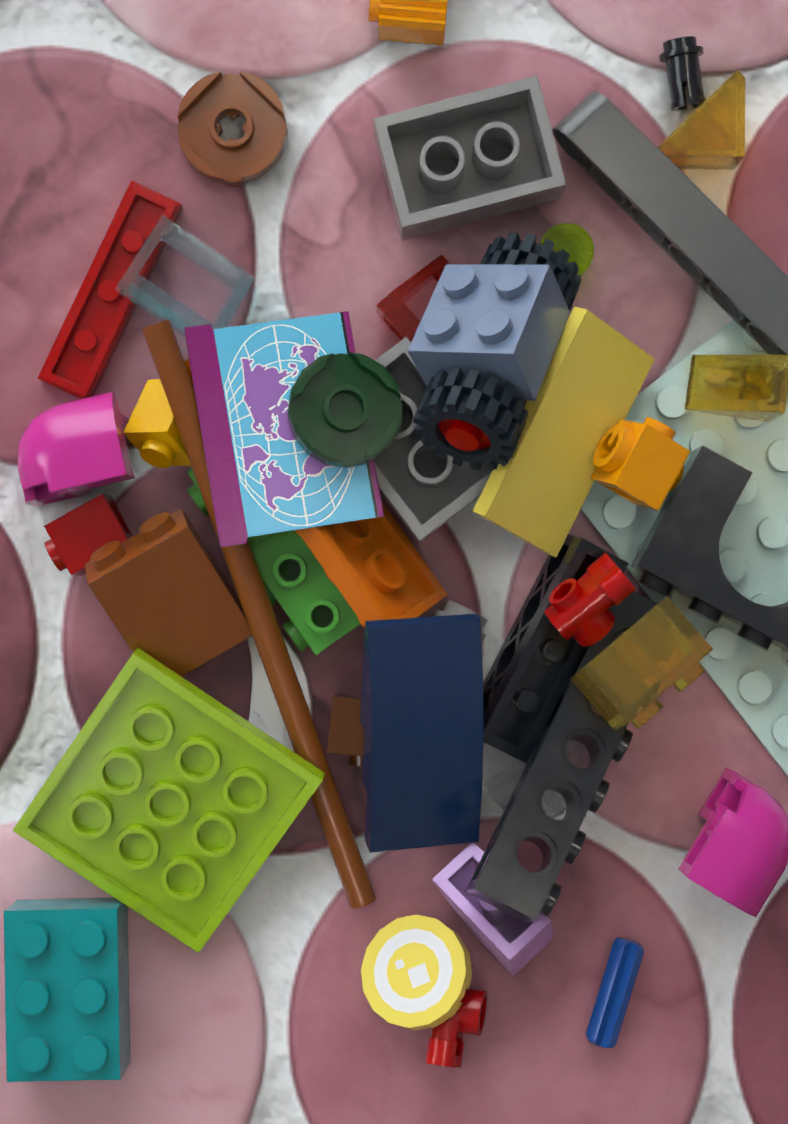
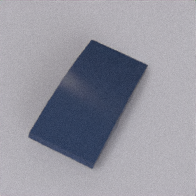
M478 614L365 621L360 722L365 731L362 781L367 791L365 842L369 853L479 842L484 724L481 624Z

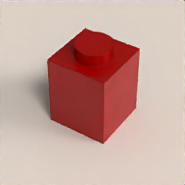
M106 494L95 497L44 526L51 538L44 542L51 560L60 571L67 568L70 575L81 576L86 573L84 564L90 561L91 555L98 548L111 541L122 543L133 536L112 496Z

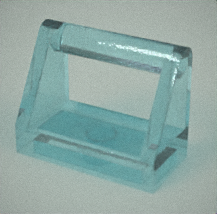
M162 215L114 290L160 321L169 319L172 328L185 337L184 327L211 324L212 329L226 328L255 278ZM160 240L233 289L212 323L139 274Z

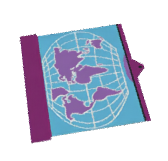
M348 311L212 329L211 324L184 327L220 547L247 543V538L253 536L384 517L375 461L373 460L370 463L351 468L329 466L308 455L293 437L287 416L290 391L304 368L320 356L332 353L334 355L339 353L348 354L349 352L356 353Z

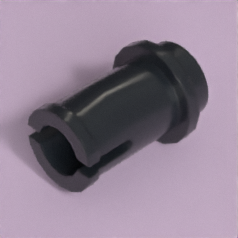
M694 36L679 37L664 42V52L659 55L660 62L666 63L671 110H688L685 94L686 86L688 87L689 102L693 109L706 105L699 56L704 53L703 47L697 46L696 37Z

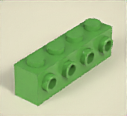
M191 468L187 471V474L194 482V485L189 487L187 491L198 508L207 516L209 514ZM294 530L248 537L271 605L278 601L290 618L289 621L283 624V627L301 652L310 647L315 655H317L360 625L355 612L335 584L326 576L323 567L304 540Z

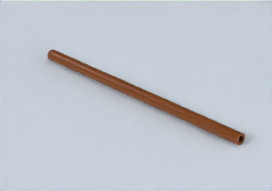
M167 319L143 327L142 331L219 542L194 387L170 320ZM248 538L245 544L221 547L293 750L297 755L325 773L323 781L311 796V800L350 908L356 909L367 906L376 900V896Z

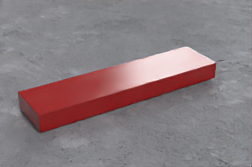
M131 180L37 379L79 399L95 395L183 209L181 203Z

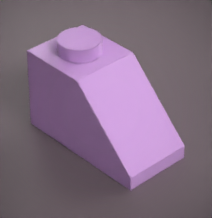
M472 842L444 867L432 881L474 936L514 976L553 939L551 920L539 914L537 921L525 923L466 893L465 890L484 853Z

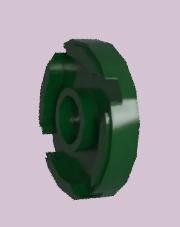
M349 352L348 354L339 353L334 355L332 353L320 356L301 371L290 391L287 416L293 437L308 455L326 465L351 468L370 463L390 447L401 427L403 414L400 400L401 394L397 382L386 368L364 354Z

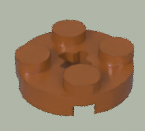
M219 72L203 77L187 91L178 111V139L187 161L205 178L214 182L224 183L230 187L243 186L245 183L257 180L268 173L280 159L288 136L282 103L276 92L264 80L244 72H239L240 75L233 73L222 75ZM225 116L232 121L236 120L239 116L244 118L246 121L242 126L244 136L239 140L230 138L226 141L220 138L223 133L222 126L219 123L221 119Z

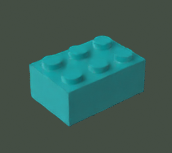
M116 898L17 900L4 910L7 1082L120 1080L130 1064L128 907Z

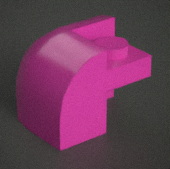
M115 391L59 404L41 412L27 426L18 446V472L26 504L39 507L90 495L89 489L135 478L127 445L129 439L123 434L129 419L120 413Z
M726 767L698 813L707 822L678 869L687 878L747 914L757 917L786 869L788 862V817L782 805L765 789Z

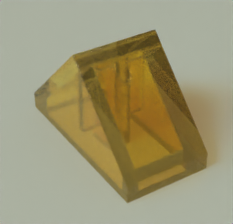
M738 70L657 147L679 169L734 170L744 158L745 77Z
M692 355L685 410L765 422L784 415L788 394V355Z

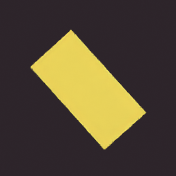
M574 306L564 326L536 400H527L523 408L528 410V417L513 457L510 458L509 463L505 466L498 464L497 469L492 470L472 512L540 551L557 557L594 483V480L590 477L596 468L593 465V454L597 443L609 428L617 424L621 419H626L655 359L589 310Z

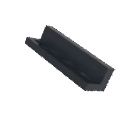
M569 534L557 557L548 555L483 682V742L526 764L586 647L580 646L573 637L566 640L544 613L551 605L549 602L551 592L556 586L567 579L573 578L578 581L587 572V568L604 553L610 556L623 573L629 564L589 541Z

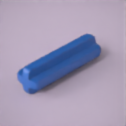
M616 938L613 942L586 1031L588 1041L604 1048H614L616 1046L644 954V948L638 942L627 938Z

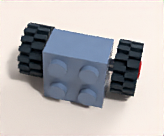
M509 233L506 240L499 236L494 240L493 244H489L480 264H446L408 348V353L427 387L413 419V423L416 424L414 431L416 435L423 436L421 442L426 448L437 447L435 455L442 459L446 455L453 457L452 464L461 467L463 461L469 462L470 468L473 470H480L482 464L488 470L497 469L498 464L502 466L508 464L510 458L513 457L528 417V410L523 409L525 406L524 400H536L581 283V275H577L579 270L577 263H567L570 254L564 249L557 253L554 252L552 249L555 243L548 239L541 245L536 243L537 235L527 233L524 241H521L518 233Z

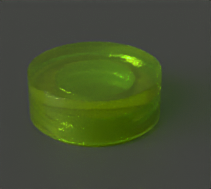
M562 223L550 228L542 237L540 244L543 245L545 240L548 239L555 243L552 249L554 252L557 253L564 249L570 254L567 263L576 262L579 267L577 275H583L590 266L594 256V244L590 235L582 227L572 223Z

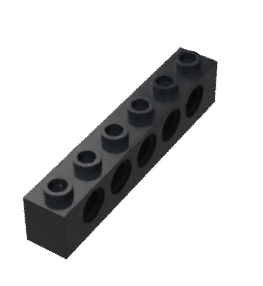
M636 591L616 606L614 604L609 608L615 616V623L612 629L604 638L591 646H587L521 773L465 890L466 893L525 923L537 921L539 914L547 917L552 911L562 888V885L555 882L564 862L568 864L574 862L584 843L586 833L580 831L579 828L588 810L595 813L599 809L609 789L610 782L603 779L611 760L619 762L631 742L633 732L626 729L634 710L641 713L655 690L656 683L649 679L657 661L663 664L667 661L677 643L679 634L672 631L679 614ZM615 643L625 644L633 650L636 657L634 668L624 667L617 662L613 653ZM592 692H602L610 698L613 704V713L610 718L601 717L593 711L590 705V695ZM568 741H579L587 747L590 754V762L587 768H578L570 763L566 755ZM545 791H556L564 798L567 809L562 820L552 819L544 812L542 796ZM522 841H530L536 844L542 852L543 861L537 872L525 870L518 862L517 849Z

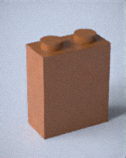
M182 508L172 514L162 512L151 517L142 524L139 533L122 543L119 541L106 543L91 555L89 562L84 564L88 586L132 652L138 647L181 677L252 636L239 598Z

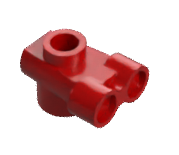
M604 553L587 568V572L578 581L570 578L556 586L549 596L551 605L544 613L566 640L573 637L580 646H591L604 638L615 623V616L609 608L614 604L616 606L619 605L637 589L610 556Z
M470 987L469 989L466 988L465 995L460 1001L462 1005L455 1015L433 1028L432 1037H429L425 1063L451 1068L462 1067L463 1034L481 1036L487 1010V991Z

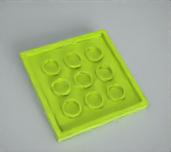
M137 647L12 831L199 953L319 787L325 773Z

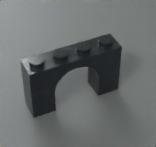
M702 445L693 450L684 466L680 482L670 492L631 567L642 572L639 582L651 590L669 597L673 589L690 598L692 601L688 609L716 624L719 623L723 616L741 626L737 635L745 641L768 651L772 643L788 652V602L775 606H765L748 600L737 592L727 580L719 558V541L722 529L753 472Z

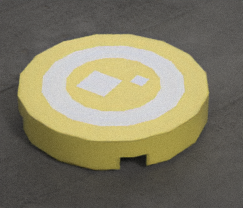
M422 915L397 918L380 929L366 948L361 967L363 992L373 1011L390 1024L414 1031L437 1027L454 1016L462 1005L460 1001L465 995L466 988L469 989L472 979L470 953L460 935L438 919Z

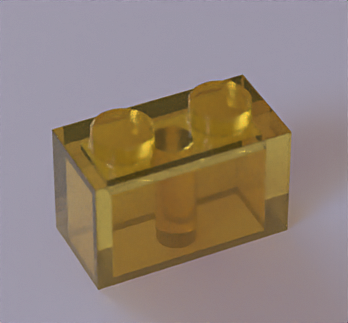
M665 597L570 679L615 731L630 721L638 729L664 707L657 698L670 686L673 685L678 692H681L705 671L699 661L710 653L713 648L668 597Z

